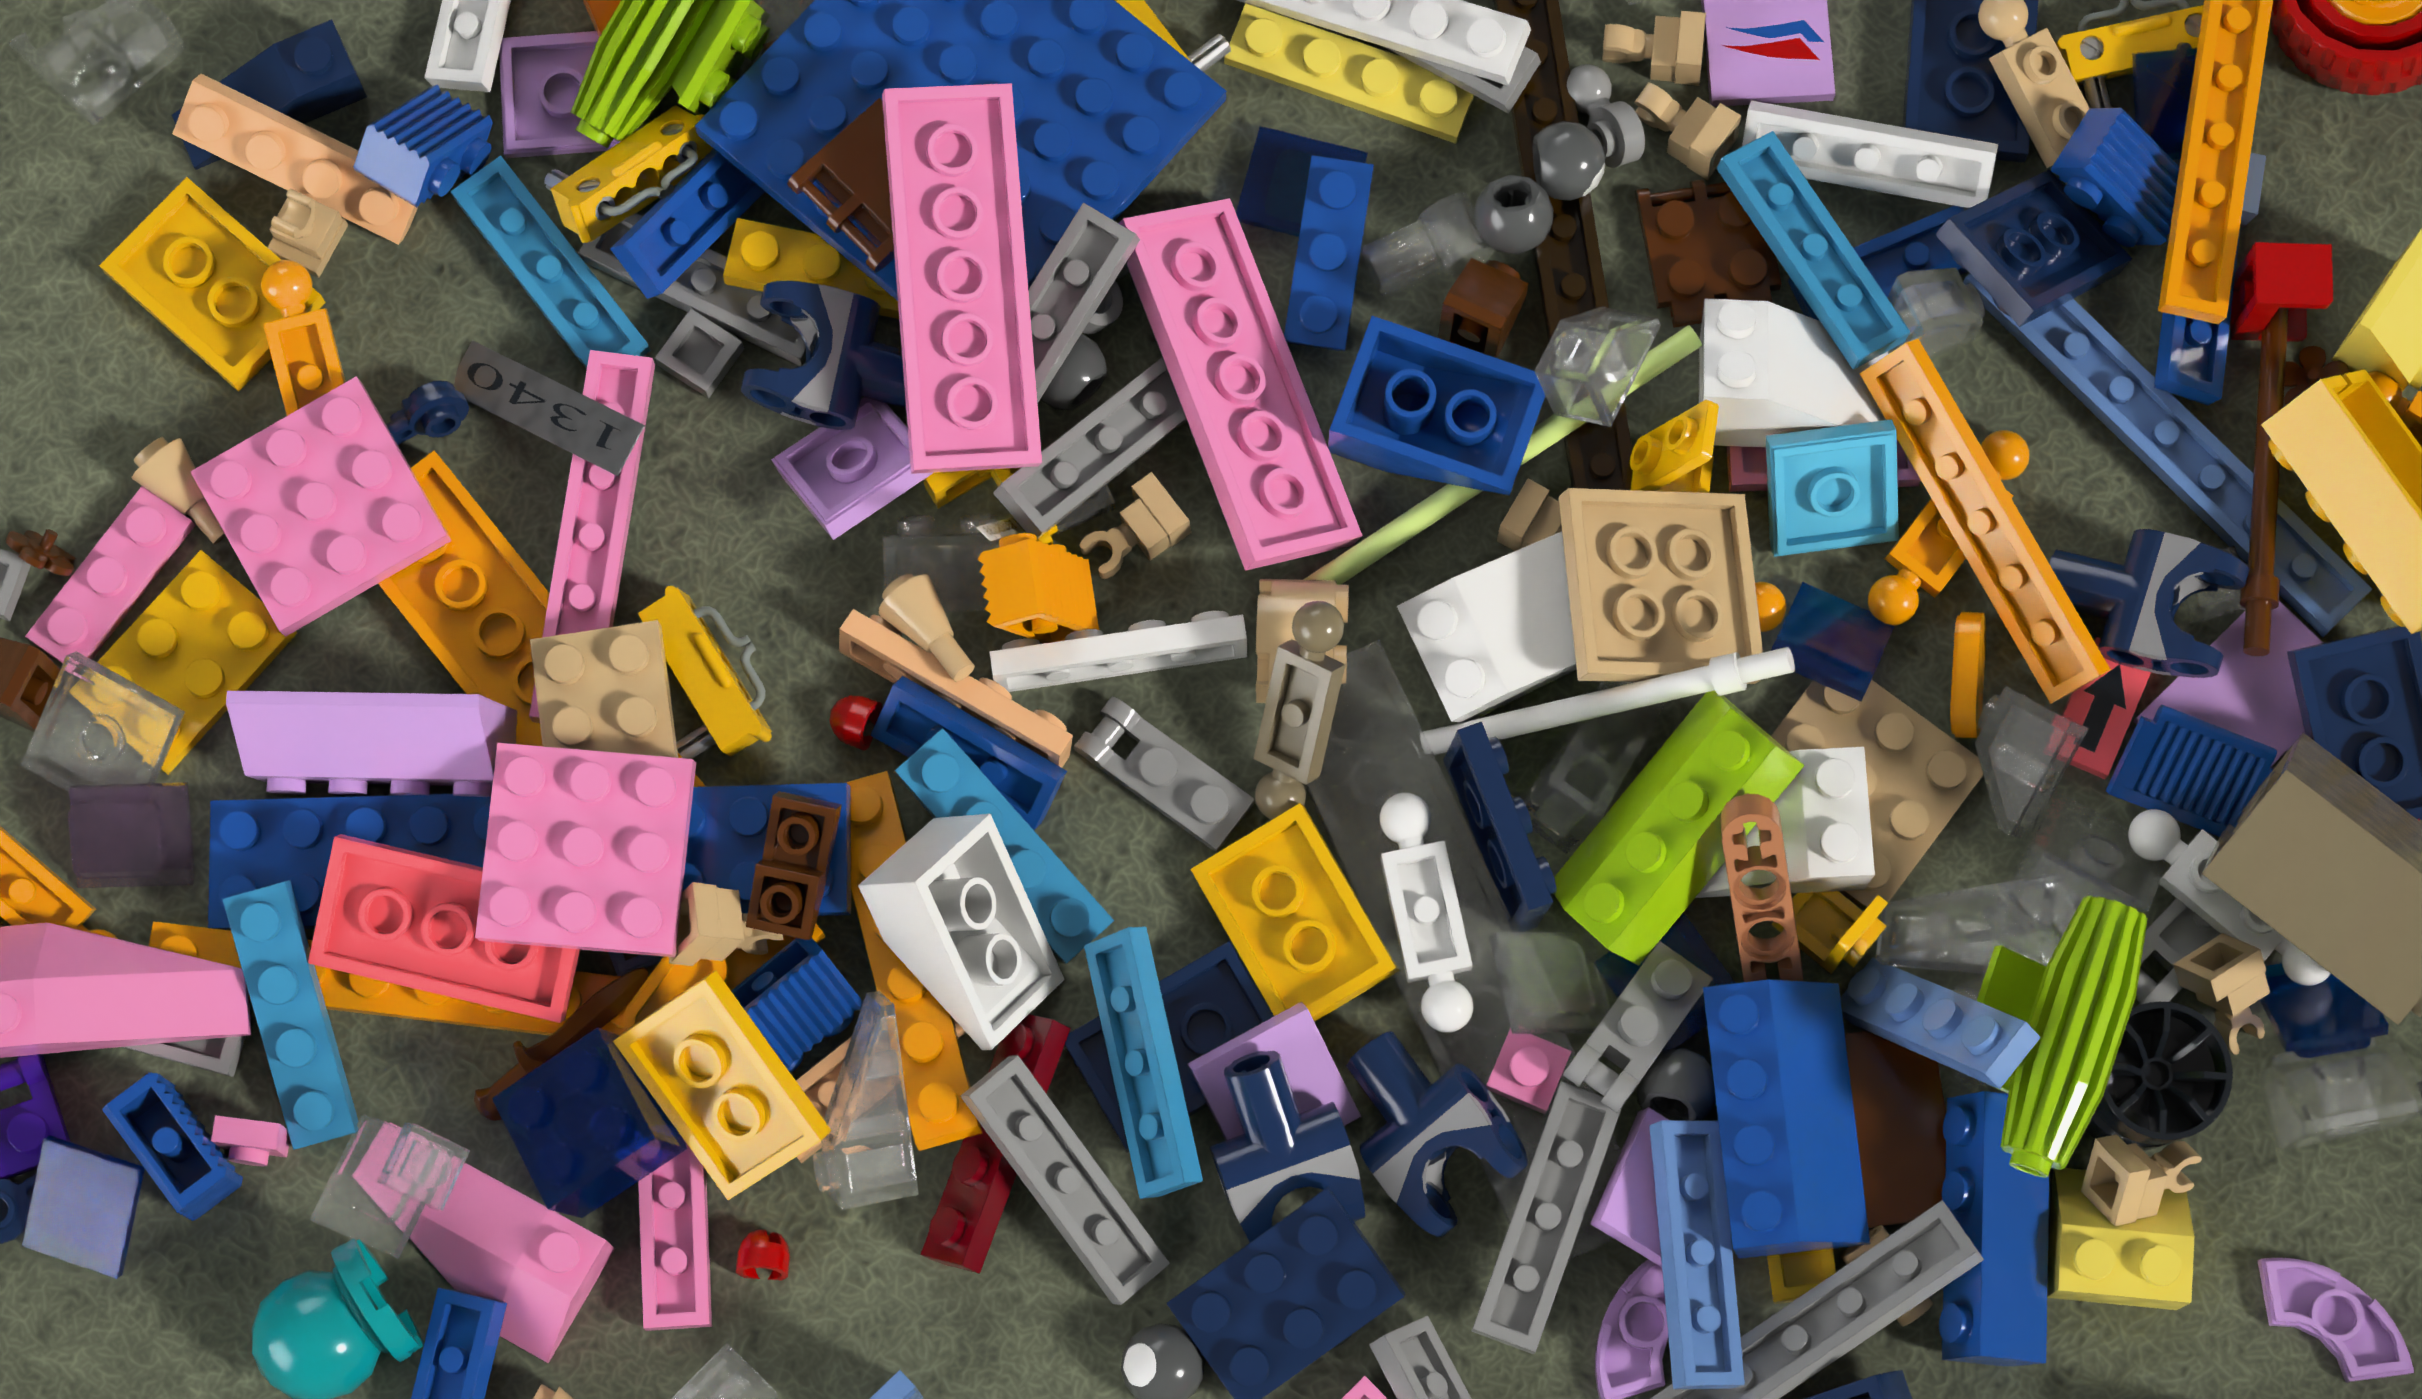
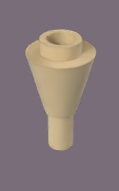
M160 437L146 446L134 458V462L139 467L132 476L134 481L185 516L189 515L213 545L226 536L190 472L196 468L181 438L168 443L164 437Z
M905 574L892 581L882 593L884 600L879 607V615L928 653H933L955 682L961 681L970 675L975 665L953 638L954 633L931 577L927 574L915 577L913 574Z

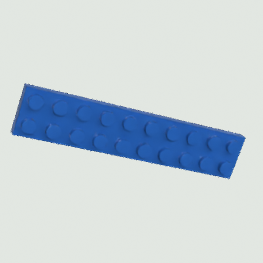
M847 783L693 788L683 891L692 882L716 885L717 888L739 890L742 914L748 913L756 863L763 858L772 797L778 791L842 804L832 859L818 916L851 915L850 785ZM429 794L210 801L208 928L231 930L222 899L291 880L304 929H315L333 840L335 836L340 834L483 867L491 797Z

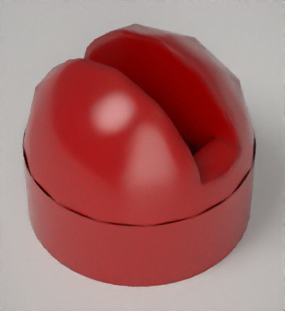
M852 695L838 700L830 713L829 721L832 731L846 745L863 751L867 750L873 737L863 736L864 727L867 719L874 725L876 724L883 708L882 703L864 696Z
M763 1229L750 1232L739 1247L736 1273L744 1278L760 1279L755 1268H766L773 1270L767 1280L786 1279L790 1262L787 1242L777 1232H772L769 1236L767 1231Z

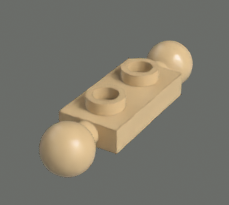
M1983 0L1978 12L1980 27L1989 37L2002 40L2006 47L2005 50L1990 57L1989 60L2046 168L2054 165L2089 110V106L2048 28L2030 37L2028 36L2025 27L2029 14L2025 1Z

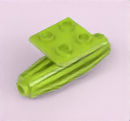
M621 0L596 43L572 107L571 113L581 118L575 130L608 149L614 138L621 142L636 132L672 87L680 97L678 101L680 105L696 115H705L737 82L734 77L745 58L754 60L763 49V44L766 43L771 28L765 25L770 14L753 0Z
M2099 896L2083 897L2047 966L2004 946L1994 947L1976 1001L2026 1021L2041 1037L2001 1089H1999L2008 1093L2000 1148L2012 1155L2009 1165L2017 1170L2047 1178L2051 1168L2057 1170L2065 1169L2103 1098L2136 998L2148 919L2144 913L2137 911V909Z

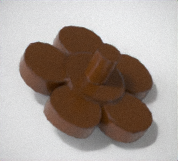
M2308 346L2303 348L2299 354L2301 367L2297 363L2286 361L2284 386L2294 388L2286 393L2284 403L2285 405L2289 404L2320 379L2337 375L2343 376L2345 373H2350L2348 366L2340 360L2332 361L2325 366L2326 353L2321 347Z
M46 529L43 536L30 530L25 531L24 535L14 531L9 532L6 544L19 553L18 557L26 563L39 569L45 568L52 573L63 576L71 575L74 570L73 563L76 558L57 545H53L58 536L55 531Z

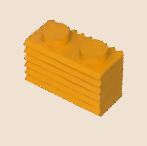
M1019 533L1003 537L999 540L998 548L983 551L977 560L984 564L979 571L985 576L981 585L987 588L983 597L989 601L985 610L991 614L986 622L993 627L1029 639H1037L1041 643L1064 641L1068 634L1086 629L1099 630L1089 559L1077 557V554L1072 555L1071 552H1067L1064 545L1042 544V541H1037V536L1032 533Z

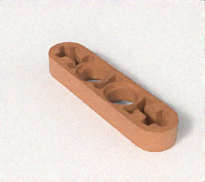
M1744 794L1737 796L1724 806L1721 811L1720 823L1744 982L1768 980L1765 962L1771 963L1778 961L1780 980L1804 981L1779 810L1774 802L1762 795ZM1756 822L1759 830L1760 846L1747 848V838L1743 823ZM1754 870H1766L1772 872L1777 877L1772 884L1763 888H1752L1746 886L1741 881L1744 875ZM1762 921H1774L1784 927L1779 935L1769 939L1755 937L1749 932L1753 925Z

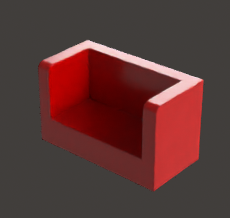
M2255 242L2235 272L2231 310V340L2261 341L2262 331L2279 308H2289L2287 341H2304L2307 337V308L2327 309L2333 302L2332 244Z

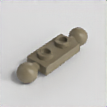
M1312 601L1300 607L1292 622V632L1295 640L1291 639L1277 648L1253 758L1273 768L1272 772L1267 773L1260 779L1255 790L1256 805L1260 812L1269 819L1276 818L1299 803L1304 806L1306 801L1304 784H1309L1319 778L1346 665L1325 655L1326 651L1333 649L1340 642L1344 633V621L1341 613L1336 607L1325 601Z

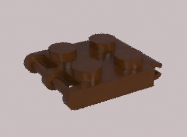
M879 98L800 167L787 182V185L796 194L804 192L829 217L826 224L835 233L843 231L868 256L866 264L875 273L882 270L895 258L883 102ZM814 182L824 190L826 196L813 184ZM832 202L837 203L840 207L837 208ZM854 220L867 232L870 240L852 223Z
M1700 179L1690 181L1689 188L1651 194L1648 188L1635 190L1657 309L1670 308L1671 317H1673V328L1701 324L1704 299L1769 301L1773 303L1771 291L1780 290L1782 284L1777 258L1726 182L1705 185L1704 180ZM1724 195L1723 197L1708 199V197Z

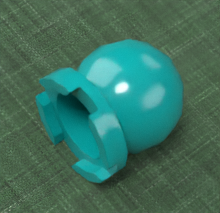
M353 1238L332 1250L331 1255L335 1263L332 1272L308 1270L287 1278L260 1302L252 1326V1355L260 1373L270 1385L292 1399H334L350 1394L372 1375L381 1351L383 1353L390 1352L397 1361L402 1362L412 1356L413 1352L424 1346L420 1332L408 1310L406 1309L397 1315L378 1288L379 1285L389 1280L376 1258L360 1239L356 1241Z

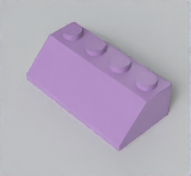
M227 691L226 705L245 776L267 782L266 792L306 794V783L329 784L328 793L336 795H367L369 784L391 785V795H429L430 786H453V796L491 797L497 743L516 744L517 710L480 694Z

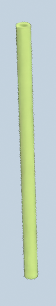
M1687 325L1536 425L1521 466L1702 347V343L1693 328ZM1451 484L1445 485L1303 580H1336L1338 585L1343 584L1481 493L1482 490Z

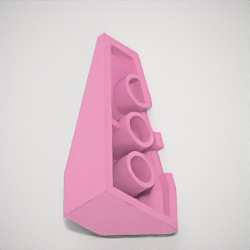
M52 923L0 927V1058L251 1035L249 992L242 968Z
M393 1123L389 1124L357 1178L455 1291L507 1303L500 1337L546 1363L550 1362L615 1250L608 1241Z

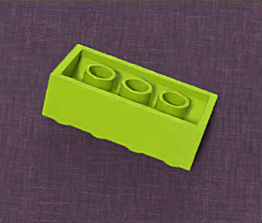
M1716 691L1706 692L1555 875L1554 879L1557 888L1556 893H1554L1555 897L1563 909L1605 948L1639 966L1724 864L1725 858L1720 819L1721 811L1726 803L1744 794H1759L1775 802L1805 765L1723 695L1719 696ZM1756 822L1743 823L1746 836L1756 825Z

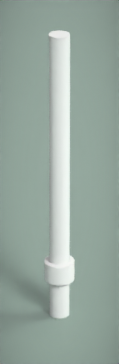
M1789 647L1742 658L1739 653L1734 652L1710 658L1709 665L1423 731L1420 733V743L1423 753L1428 757L1447 752L1458 729L1481 721L1488 738L1496 736L1499 740L1710 691H1716L1719 696L1746 690L1747 683L1793 673L1795 671L1794 659Z

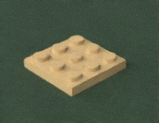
M1568 488L1559 496L1578 681L1638 682L1709 665L1710 658L1737 652L1742 658L1763 653L1745 494ZM1760 680L1754 681V682H1749V683H1747V684H1756V683H1758Z
M1833 653L1771 735L1787 751L1864 747L1875 875L1865 890L1839 891L1864 911L1877 895H1880L1887 902L1891 900L1990 767L1985 761L1836 653Z

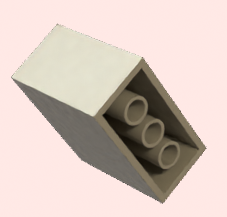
M2302 733L2242 810L2243 814L2238 819L2236 827L2234 828L2229 823L2221 833L2202 874L2397 1025L2402 1022L2410 1011L2420 1018L2422 1016V823L2313 739Z

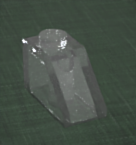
M1956 268L1908 271L1896 277L1888 295V300L1910 330L1906 341L1896 348H1899L1906 342L1919 339L1930 359L1974 341L1984 323L1982 318L1985 316V310L1978 291L1973 284L1963 283Z
M1599 307L1560 320L1534 371L1554 414L1611 427L1661 327L1659 319L1607 307Z
M2005 686L2001 695L1993 696L1981 712L1978 720V728L1981 729V732L1975 741V746L1998 830L2009 836L2027 841L2089 728L2029 695Z

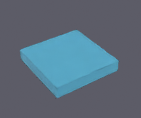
M1892 419L1766 435L1769 539L1774 557L1899 540L1897 433Z

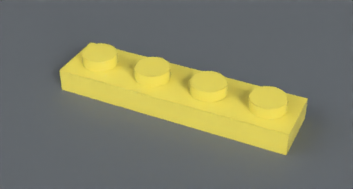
M1247 3L1244 5L1230 41L1231 52L1224 57V64L1455 144L1474 98L1473 94L1402 56Z

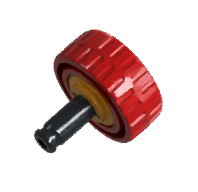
M2273 0L2270 26L2273 34L2279 39L2280 48L2287 57H2290L2298 69L2317 82L2342 92L2364 95L2397 93L2407 90V88L2414 85L2422 84V0Z

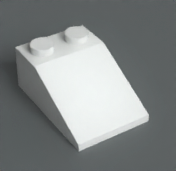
M1704 299L1700 333L1702 347L1699 348V403L1707 399L1719 405L1714 445L1766 448V435L1886 420L1859 373L1887 356L1888 351L1853 370L1821 322L1769 301Z
M1562 531L1457 575L1397 606L1451 722L1462 723L1475 720L1576 670Z
M1864 747L1789 751L1805 765L1774 802L1781 818L1791 893L1865 890L1874 877L1875 870ZM1757 824L1746 836L1747 848L1760 846ZM1725 862L1695 898L1730 896ZM1754 870L1744 875L1741 881L1746 886L1752 888H1763L1772 884L1777 877L1772 872L1766 870Z
M991 814L933 818L858 885L883 941L981 1050H992L1065 980Z

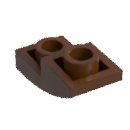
M781 791L773 795L763 858L756 863L746 927L805 940L812 938L828 877L842 804Z

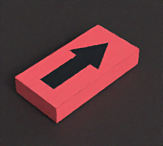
M2098 637L2094 639V642L2096 643L2097 647H2099V643L2101 640ZM2104 657L2111 670L2070 694L2046 755L2105 780L2113 766L2151 672L2127 667Z

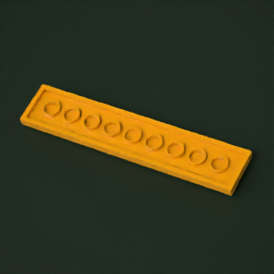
M434 450L412 466L411 470L452 541L378 583V585L465 694H480L517 710L516 744L543 746L540 723L532 722L529 717L535 684L530 639L542 638L549 592ZM695 774L694 787H706ZM815 924L812 939L819 943L825 938V935L820 927ZM783 935V940L767 939L768 953L763 955L749 954L743 951L742 948H736L726 958L728 965L726 985L730 990H733L792 942L795 937Z

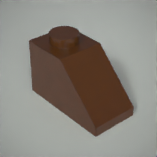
M1471 258L1443 302L1438 338L1498 358L1525 302L1529 283L1520 280V274L1502 262L1488 260L1485 264Z
M0 637V717L41 735L70 678L40 649L29 644Z

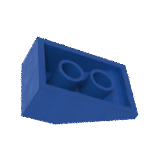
M1371 316L1329 430L1328 449L1330 453L1388 473L1510 496L1552 377Z

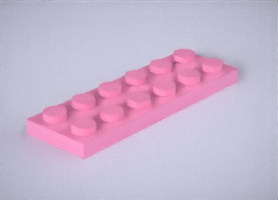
M1012 83L884 89L882 102L911 474L1039 467L1042 463Z
M1231 199L1123 218L1119 224L1134 232L1140 238L1138 245L1126 262L1245 571L1354 545L1363 535Z

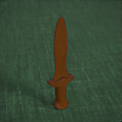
M644 967L637 968L612 981L589 998L556 1032L543 1041L528 1048L521 1041L514 1042L513 1048L518 1063L492 1086L475 1090L474 1102L479 1113L489 1120H503L507 1106L536 1081L551 1087L560 1085L559 1075L555 1071L561 1061L578 1044L599 1031L624 1009L647 980L648 970Z

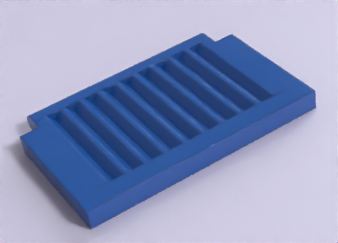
M2160 705L2153 720L2143 716L2140 717L2106 788V792L2109 795L2148 810L2158 809L2165 811L2179 822L2200 830L2203 829L2220 837L2229 823L2234 828L2236 827L2238 819L2243 814L2242 810L2274 769L2271 765L2277 755V749L2165 705Z

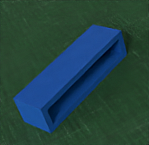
M1981 1091L1947 1098V1113L1943 1122V1134L1946 1140V1178L1942 1186V1200L1984 1260L1943 1287V1310L1939 1319V1332L1942 1337V1360L1994 1366H2023L2046 1363L2049 1175L2047 1178L2038 1177L2017 1170L2009 1165L2012 1155L2000 1148L2008 1094Z

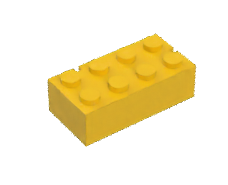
M2365 369L2345 373L2343 376L2337 375L2320 379L2261 424L2271 438L2268 441L2269 448L2276 460L2286 469L2294 470L2308 490L2305 493L2306 500L2315 514L2323 521L2331 522L2345 541L2343 551L2349 562L2360 573L2368 574L2383 594L2380 597L2381 605L2391 620L2401 627L2406 626L2411 634L2422 631V447Z

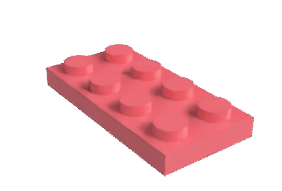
M340 834L335 836L333 840L308 963L561 1023L566 1019L580 949L479 941L475 938L483 867Z

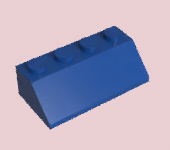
M1768 979L1703 987L1732 1245L1736 1255L1741 1259L1871 1244L1839 984Z

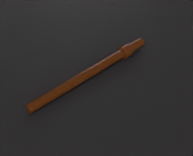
M2279 308L2261 335L2248 568L2250 570L2245 586L2240 589L2239 604L2246 608L2243 652L2250 656H2266L2269 654L2272 610L2279 606L2280 579L2274 576L2280 463L2269 448L2268 441L2271 438L2261 424L2283 408L2289 308Z

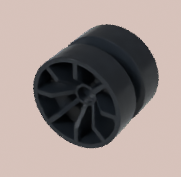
M2159 1001L2132 1008L2103 1098L2085 1131L2094 1139L2117 1134L2127 1145L2136 1143L2143 1151H2147L2190 1137L2207 1128L2223 1111L2230 1096L2233 1080L2231 1057L2219 1031L2203 1015L2178 1003Z

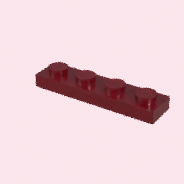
M1028 1014L998 1043L989 1072L1008 1056L1018 1055L1047 1094L1071 1028L1054 1019ZM982 1125L981 1134L964 1138L959 1152L954 1158L952 1171L937 1211L931 1220L929 1232L920 1254L938 1263L978 1274L982 1270L1017 1175Z

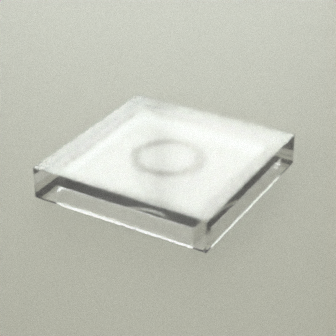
M77 651L66 655L21 766L130 826L137 822L147 804L185 711Z

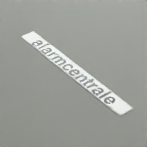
M1012 518L976 527L990 541L1024 531Z

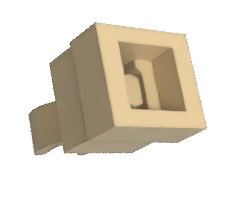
M1681 11V17L1656 16L1654 34H1646L1643 30L1634 29L1626 25L1607 24L1604 30L1602 61L1628 63L1631 61H1642L1644 58L1652 59L1650 80L1699 86L1706 13Z
M1649 82L1634 102L1639 106L1635 112L1642 122L1665 132H1672L1668 139L1667 153L1687 165V168L1707 181L1717 168L1720 159L1727 154L1738 138L1741 115L1721 103L1715 108L1697 97L1686 112L1667 92Z
M290 188L286 194L287 199L277 217L274 216L272 218V226L269 230L273 238L267 248L281 260H292L300 263L307 269L309 274L319 278L348 227V223L341 217L338 211Z
M1152 471L1131 486L1135 502L1120 512L1122 524L1119 527H1113L1107 532L1094 531L1086 535L1080 542L1081 553L1084 555L1090 553L1098 546L1108 547L1112 551L1111 559L1099 567L1101 579H1108L1114 576L1122 566L1123 557L1136 544L1151 561L1164 550L1173 547L1191 534L1190 520Z
M1528 478L1500 525L1497 542L1516 551L1561 532L1559 501L1549 496V489Z
M692 882L682 892L676 956L668 957L669 964L693 966L700 959L723 961L736 948H742L746 953L754 955L767 954V939L783 940V935L746 927L748 913L742 914L739 890L717 888L716 885Z
M2221 933L2173 964L2179 986L2195 992L2198 1001L2216 1009L2214 1026L2224 1039L2230 1053L2234 1055L2239 1054L2240 1049L2236 1037L2241 1027L2246 1033L2256 1038L2262 1039L2264 1037V1024L2261 1018L2252 1014L2249 1007L2270 993L2261 949Z
M2117 1134L2096 1138L2081 1192L2114 1226L2133 1223L2137 1219L2157 1215L2164 1189H2169L2174 1193H2184L2194 1187V1183L2181 1170L2187 1165L2201 1162L2202 1157L2185 1141L2171 1143L2162 1149L2161 1152L2153 1154L2150 1158L2136 1143L2127 1145Z

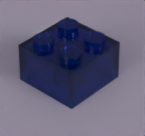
M598 1027L492 1098L547 1209L579 1218H584L688 1149L682 1136L614 1044L613 1040L619 1035Z

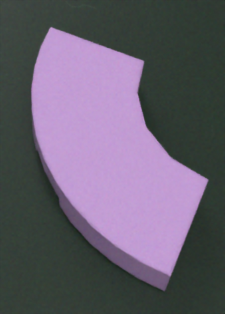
M2264 1258L2257 1260L2269 1326L2295 1327L2318 1338L2336 1357L2345 1382L2414 1373L2411 1357L2404 1339L2386 1310L2376 1299L2372 1300L2359 1287L2340 1276L2341 1273L2328 1267L2299 1259Z
M1649 1259L1642 1263L1622 1284L1609 1304L1602 1320L1595 1352V1376L1600 1399H1626L1665 1386L1662 1358L1668 1340L1663 1271L1661 1266Z

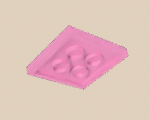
M357 376L190 471L279 632L285 637L452 541Z
M497 743L475 938L486 942L675 957L696 762L693 759Z

